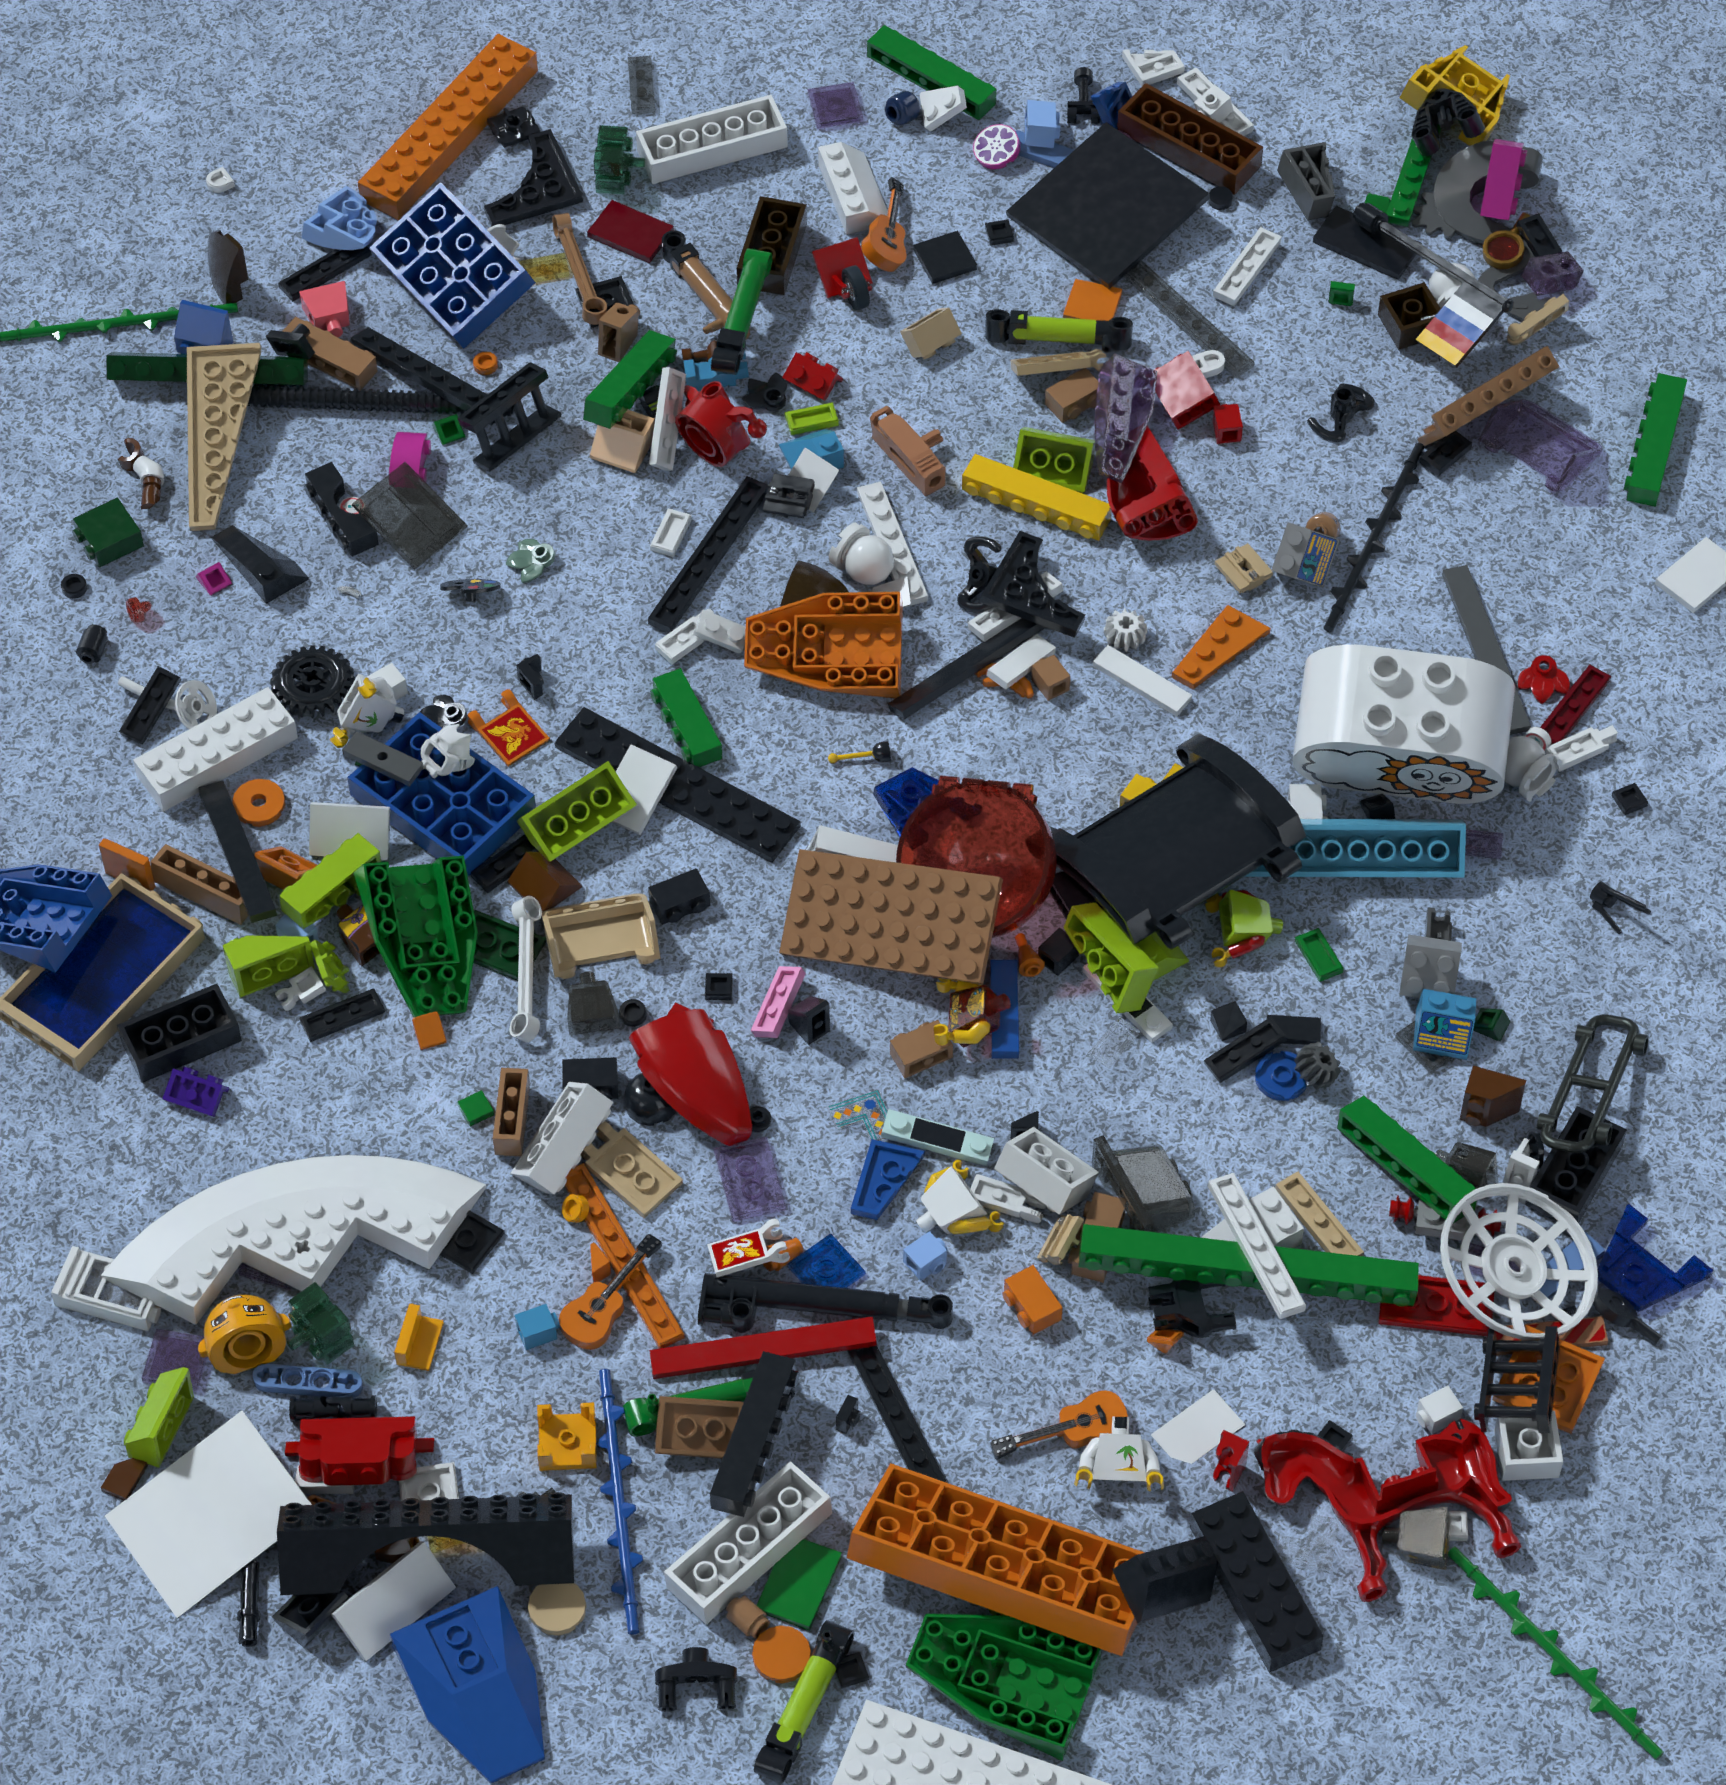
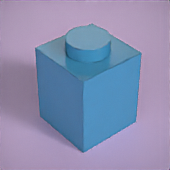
M547 1304L515 1314L516 1328L525 1350L557 1340L556 1329L560 1328L559 1320L555 1312L550 1313Z

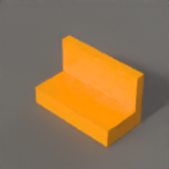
M409 1303L394 1351L396 1365L429 1371L444 1320L422 1316L420 1305Z

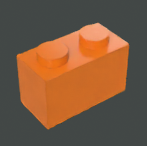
M1034 1265L1004 1279L1003 1298L1009 1307L1014 1306L1018 1312L1017 1318L1023 1328L1028 1327L1034 1335L1062 1320L1063 1307Z

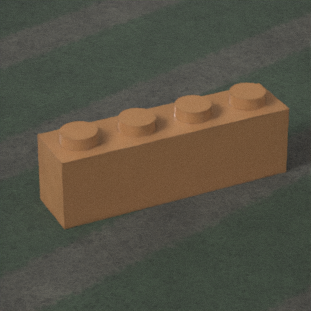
M294 317L283 330V332H292L298 324H304L310 330L307 340L315 351V354L308 359V365L360 391L378 372L376 356L371 352L364 351L354 346L351 342L344 341L334 336L331 332L314 326L309 321H303Z
M167 844L150 861L155 883L240 925L248 917L232 876Z

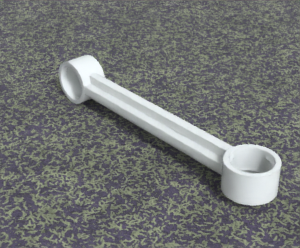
M526 896L512 905L513 917L519 924L518 1013L513 1017L509 1031L513 1037L526 1043L531 1042L537 1036L540 1029L539 1019L532 1016L534 922L541 918L542 909L539 902L532 896Z

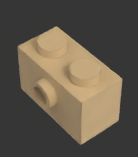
M938 308L900 331L913 358L922 357L923 359L935 355V350L941 346L945 348L956 342L954 338L962 334L950 308Z

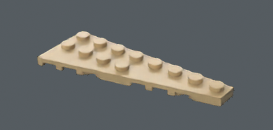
M260 343L187 347L190 531L216 530L261 355Z

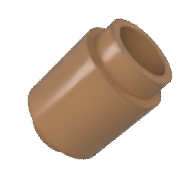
M746 1596L734 1598L726 1608V1611H728L726 1618L746 1636H752L754 1639L758 1638L770 1624V1620L766 1618L767 1614Z

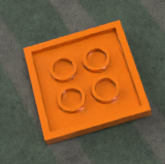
M1525 1325L1526 1333H1544ZM1559 1339L1560 1351L1553 1411L1556 1414L1558 1429L1572 1434L1605 1358ZM1513 1352L1509 1362H1537V1360H1542V1355H1540V1352ZM1503 1373L1499 1384H1534L1539 1382L1540 1377L1537 1374ZM1493 1395L1492 1398L1493 1401L1504 1406L1532 1407V1404H1537V1399L1534 1396Z

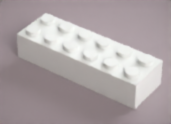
M772 95L636 131L637 151L652 184L788 147L787 126Z
M267 687L133 759L136 774L164 812L199 793L198 787L219 782L298 739L296 724L271 689Z
M790 1461L756 1491L752 1508H747L744 1517L729 1514L664 1571L667 1589L707 1625L734 1598L741 1595L832 1514L831 1497Z

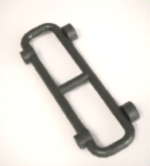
M1601 1014L1591 1018L1586 1026H1577L1575 1041L1579 1042L1549 1113H1540L1538 1117L1537 1129L1541 1130L1540 1137L1546 1146L1555 1150L1581 1153L1590 1149L1595 1141L1596 1144L1609 1145L1612 1135V1124L1604 1123L1603 1121L1632 1051L1634 1055L1645 1056L1648 1049L1649 1035L1640 1034L1639 1027L1634 1021L1625 1017ZM1601 1025L1624 1028L1629 1031L1609 1080L1577 1075L1590 1043H1593L1595 1030ZM1572 1085L1604 1091L1585 1138L1579 1142L1557 1139L1551 1135L1556 1130L1559 1115Z

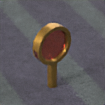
M1523 212L1510 231H1496L1485 239L1483 258L1487 264L1497 269H1510L1522 261L1524 242L1519 236L1520 232L1516 225L1519 220L1530 217L1528 213Z

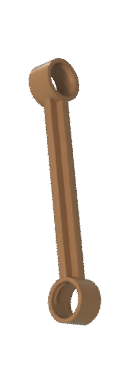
M569 213L553 215L552 223L555 237L561 241L583 299L582 318L589 324L597 325L599 324V319L607 312V303L602 298L597 297L573 235L572 221ZM598 309L600 312H590L588 310Z

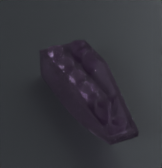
M1115 353L1100 368L1095 408V451L1099 475L1122 483L1154 410L1158 371Z

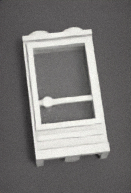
M72 1246L51 1292L54 1305L149 1331L151 1324H156L159 1320L161 1308L153 1304V1301H147V1298H141L108 1282L105 1278H101V1274L114 1259L80 1250L79 1247Z

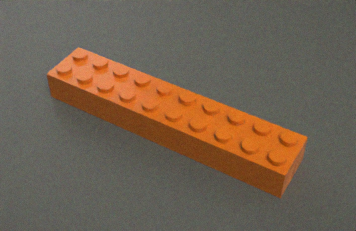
M497 34L358 181L359 194L366 199L367 204L400 220L488 125L487 119L496 116L537 73L536 52Z

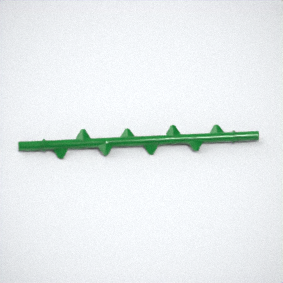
M237 303L210 304L211 307L227 310L228 313L238 312ZM170 307L164 312L134 315L129 309H124L120 317L91 321L79 318L75 323L42 326L37 320H33L26 329L17 328V330L0 332V342L10 340L21 341V339L50 335L58 342H61L67 333L100 330L102 333H106L110 328L144 324L152 331L159 322L177 320L179 310L175 307Z
M1454 1546L1449 1550L1447 1555L1467 1574L1468 1578H1471L1476 1583L1472 1596L1475 1599L1490 1596L1514 1620L1511 1633L1514 1636L1527 1633L1553 1659L1550 1670L1553 1676L1568 1673L1592 1697L1589 1707L1591 1713L1606 1711L1631 1736V1739L1633 1741L1636 1740L1655 1760H1658L1664 1754V1751L1644 1733V1729L1639 1728L1634 1723L1638 1710L1635 1707L1620 1709L1595 1684L1598 1670L1595 1667L1580 1670L1555 1645L1559 1634L1556 1630L1542 1632L1517 1608L1520 1593L1517 1590L1503 1594L1479 1570V1567L1474 1565L1457 1547Z

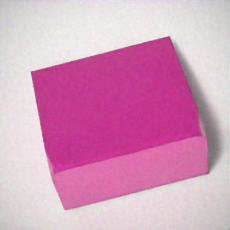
M220 562L195 576L210 596L232 584Z

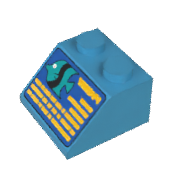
M1423 989L1416 1007L1413 1050L1467 1060L1475 1023L1476 998Z

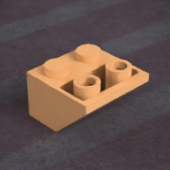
M627 410L621 421H617L611 429L598 425L590 458L636 473L652 445L655 418Z

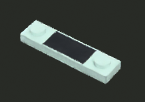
M888 1109L881 1133L882 1138L987 1166L994 1138L891 1109Z

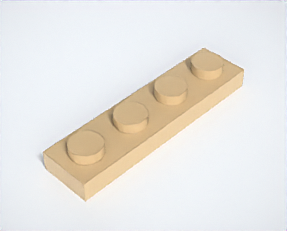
M1299 1171L1276 1184L1275 1189L1325 1252L1364 1256V1251Z

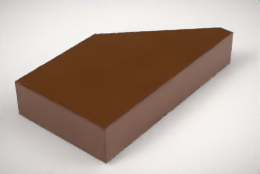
M135 1458L114 1464L101 1486V1491L125 1501L131 1496L149 1464Z

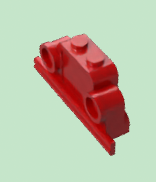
M415 1416L301 1419L300 1441L286 1442L285 1456H299V1476L306 1482L316 1483L323 1481L324 1484L329 1486L384 1484L390 1479L403 1481L412 1478L417 1472L416 1453L434 1452L435 1440L434 1438H417Z

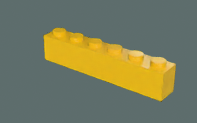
M974 454L962 474V490L968 494L986 498L993 504H1002L1010 507L1017 513L1023 512L1034 516L1039 521L1050 522L1057 525L1060 529L1074 531L1087 539L1092 538L1099 541L1111 521L1112 511L1109 503L978 454Z

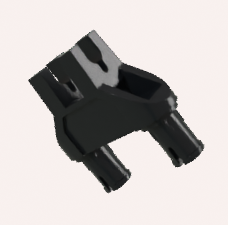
M1173 1280L1171 1283L1148 1287L1150 1296L1148 1297L1150 1310H1153L1155 1331L1178 1329L1190 1336L1205 1338L1209 1337L1212 1332L1236 1330L1234 1311L1209 1315L1205 1311L1201 1289L1225 1287L1226 1284H1203L1192 1280Z

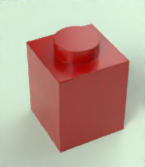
M1223 404L1214 406L1212 422L1217 444L1241 442L1243 425L1239 405Z

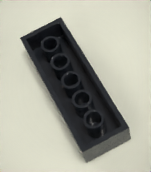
M1239 1492L1192 1512L1190 1529L1195 1538L1206 1536L1212 1546L1218 1561L1216 1577L1268 1672L1275 1671L1320 1651L1324 1636L1244 1492Z

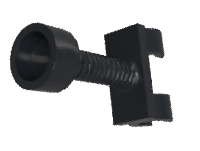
M1080 67L1074 71V83L1079 86V101H1068L1067 123H1076L1077 114H1091V123H1100V115L1093 101H1088V86L1093 82V72L1087 67Z

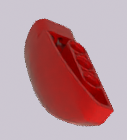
M1147 424L1132 431L1116 453L1107 479L1108 503L1122 532L1129 538L1148 541L1170 539L1190 532L1197 526L1198 518L1175 470Z
M691 1009L673 1013L656 1019L631 1033L629 1041L639 1057L637 1066L652 1087L673 1109L695 1127L725 1145L742 1146L746 1143L752 1133V1123L741 1073L725 1033L722 1030L715 1029L704 1009Z

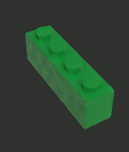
M679 668L652 678L653 689L650 690L652 700L655 704H660L662 708L660 713L665 724L670 723L672 727L670 731L674 742H680L683 759L686 762L690 761L691 764L699 768L723 759L722 744L682 669Z

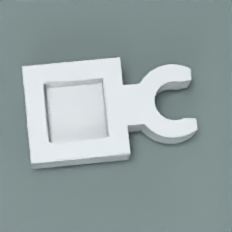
M311 966L289 980L292 987L282 988L275 995L279 1001L288 998L281 1005L285 1011H289L296 1005L298 1000L301 999L302 1003L306 1004L325 992L326 988Z

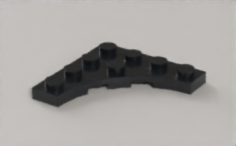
M551 129L528 135L532 149V165L522 180L521 187L513 194L509 193L493 203L484 205V211L491 227L497 224L508 225L583 202V195Z
M1019 531L982 593L980 602L1075 638L1084 623L1086 614L1069 607L1059 599L1055 600L1048 593V587L1043 581L1041 574L1038 573L1037 568L1038 554L1042 547L1043 539Z

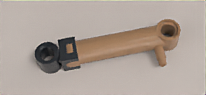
M677 230L666 232L662 236V255L664 260L670 263L671 269L679 278H684L717 319L703 327L704 334L713 333L724 328L733 300L700 261L699 252L691 242L686 244L685 235ZM750 328L746 339H748V337L750 336Z

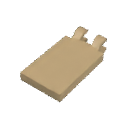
M1094 349L1090 352L1082 351L1010 360L1011 370L1017 376L1094 367L1098 372L1108 370L1107 366H1104L1103 363H1097L1098 359L1106 357V354L1100 349Z
M606 1121L597 1127L599 1132L596 1134L605 1143L599 1149L591 1143L585 1146L580 1154L582 1158L587 1160L585 1162L587 1169L643 1218H646L683 1184V1179L630 1132L625 1128L617 1132Z

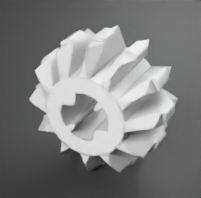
M1125 608L1122 613L1115 610L1112 616L1107 617L1104 627V635L1107 637L1108 645L1114 644L1116 650L1124 647L1125 652L1128 651L1130 646L1137 650L1139 644H1144L1147 634V626L1144 623L1143 615L1137 616L1136 610L1129 613Z

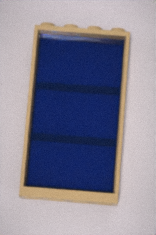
M122 873L108 886L113 896L57 972L32 964L0 997L1 1021L78 1072L118 1031L117 1025L128 1021L205 940L203 924L196 917L192 916L190 918L177 905L167 903L157 892L145 889L137 879L133 877L128 878Z

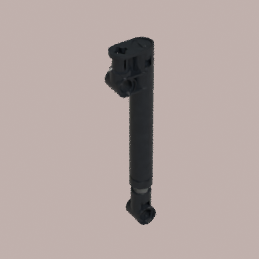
M712 1273L704 1274L698 1309V1325L702 1326L704 1322L721 1323L723 1327H731L735 1332L745 1333L753 1327L757 1307L859 1318L873 1316V1319H886L887 1321H897L898 1317H906L907 1321L929 1323L937 1329L948 1327L953 1320V1302L948 1296L943 1294L935 1295L932 1298L909 1296V1299H900L899 1293L886 1294L880 1291L730 1275L716 1277V1274ZM937 1310H943V1311H945L946 1313L937 1314V1313H935V1311H937ZM738 1314H746V1315H747V1316L744 1317V1318L736 1317V1315H738Z

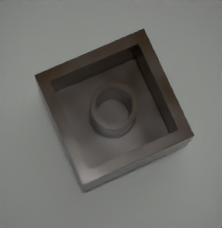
M1423 282L1381 295L1378 316L1397 349L1400 350L1419 344L1416 338L1441 308L1426 283Z

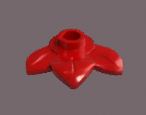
M1547 655L1536 657L1532 661L1531 667L1523 670L1518 677V689L1531 688L1533 696L1541 704L1551 697L1554 690L1558 693L1566 694L1570 689L1567 674L1558 669L1555 660ZM1541 664H1547L1549 668L1547 670H1542L1539 666Z

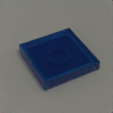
M831 1233L787 1264L791 1272L801 1283L847 1288L866 1274V1271Z

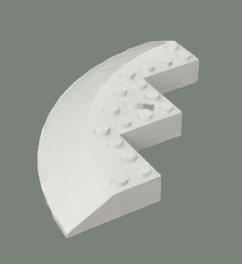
M324 1156L277 1163L230 1178L178 1204L151 1223L133 1239L101 1274V1278H105L108 1282L141 1298L145 1297L147 1301L151 1300L153 1304L197 1325L242 1262L312 1297L315 1296L357 1235L430 1269L466 1218L467 1212L473 1208L486 1189V1184L444 1168L385 1156Z

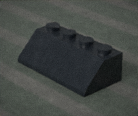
M1206 1536L1138 1554L1112 1570L1136 1622L1141 1623L1209 1602L1211 1600L1218 1561L1212 1546Z

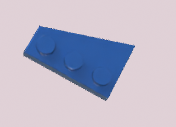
M871 1139L851 1205V1214L878 1220L923 1160L925 1151Z

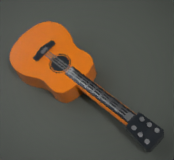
M891 177L888 180L889 191H891L887 216L880 214L869 225V234L861 243L864 256L872 264L887 272H894L905 262L907 256L904 246L905 229L896 222L900 196L903 194L904 185L902 182Z
M647 1234L636 1247L637 1251L609 1285L602 1282H593L581 1297L568 1303L559 1315L560 1329L564 1337L572 1344L586 1350L597 1349L604 1345L610 1336L614 1321L624 1311L623 1298L617 1291L646 1257L649 1258L662 1247V1241L651 1234Z
M1106 1390L1097 1391L1086 1397L1079 1404L1062 1408L1059 1413L1058 1424L1017 1436H1012L1011 1434L992 1440L990 1447L996 1460L1016 1451L1017 1447L1054 1436L1063 1437L1071 1448H1081L1089 1444L1091 1439L1099 1437L1100 1433L1112 1434V1417H1128L1127 1410L1120 1397L1115 1393Z

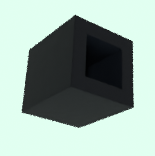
M1060 927L1038 947V955L1044 961L1045 967L1057 976L1079 956V952L1070 937Z

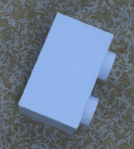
M1027 100L1024 118L1025 145L1054 148L1055 139L1060 137V112H1056V102Z

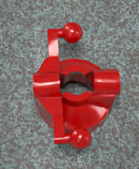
M710 382L700 392L689 385L684 387V395L687 400L685 408L675 416V424L686 444L709 464L721 468L725 466L739 451L749 446L751 440L748 433L753 438L765 436L767 432L766 423L761 419H757L752 409L734 407L730 403V399L720 382ZM743 420L749 421L748 433L741 422Z

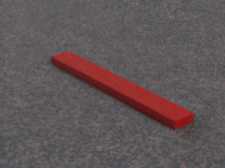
M872 1316L649 1351L653 1379L758 1364L763 1351L793 1359L877 1346Z

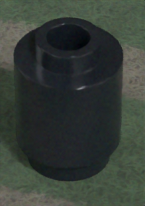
M92 624L83 631L76 649V654L81 661L92 664L101 660L108 641L106 629Z

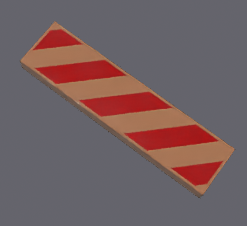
M1603 1316L1583 1318L1574 1328L1560 1335L1559 1339L1580 1348L1607 1345L1608 1338ZM1559 1320L1524 1324V1327L1528 1325L1545 1333L1546 1326H1557L1559 1328L1563 1323ZM1506 1325V1327L1514 1329L1513 1325ZM1496 1331L1497 1340H1519ZM1497 1351V1356L1513 1354V1352Z

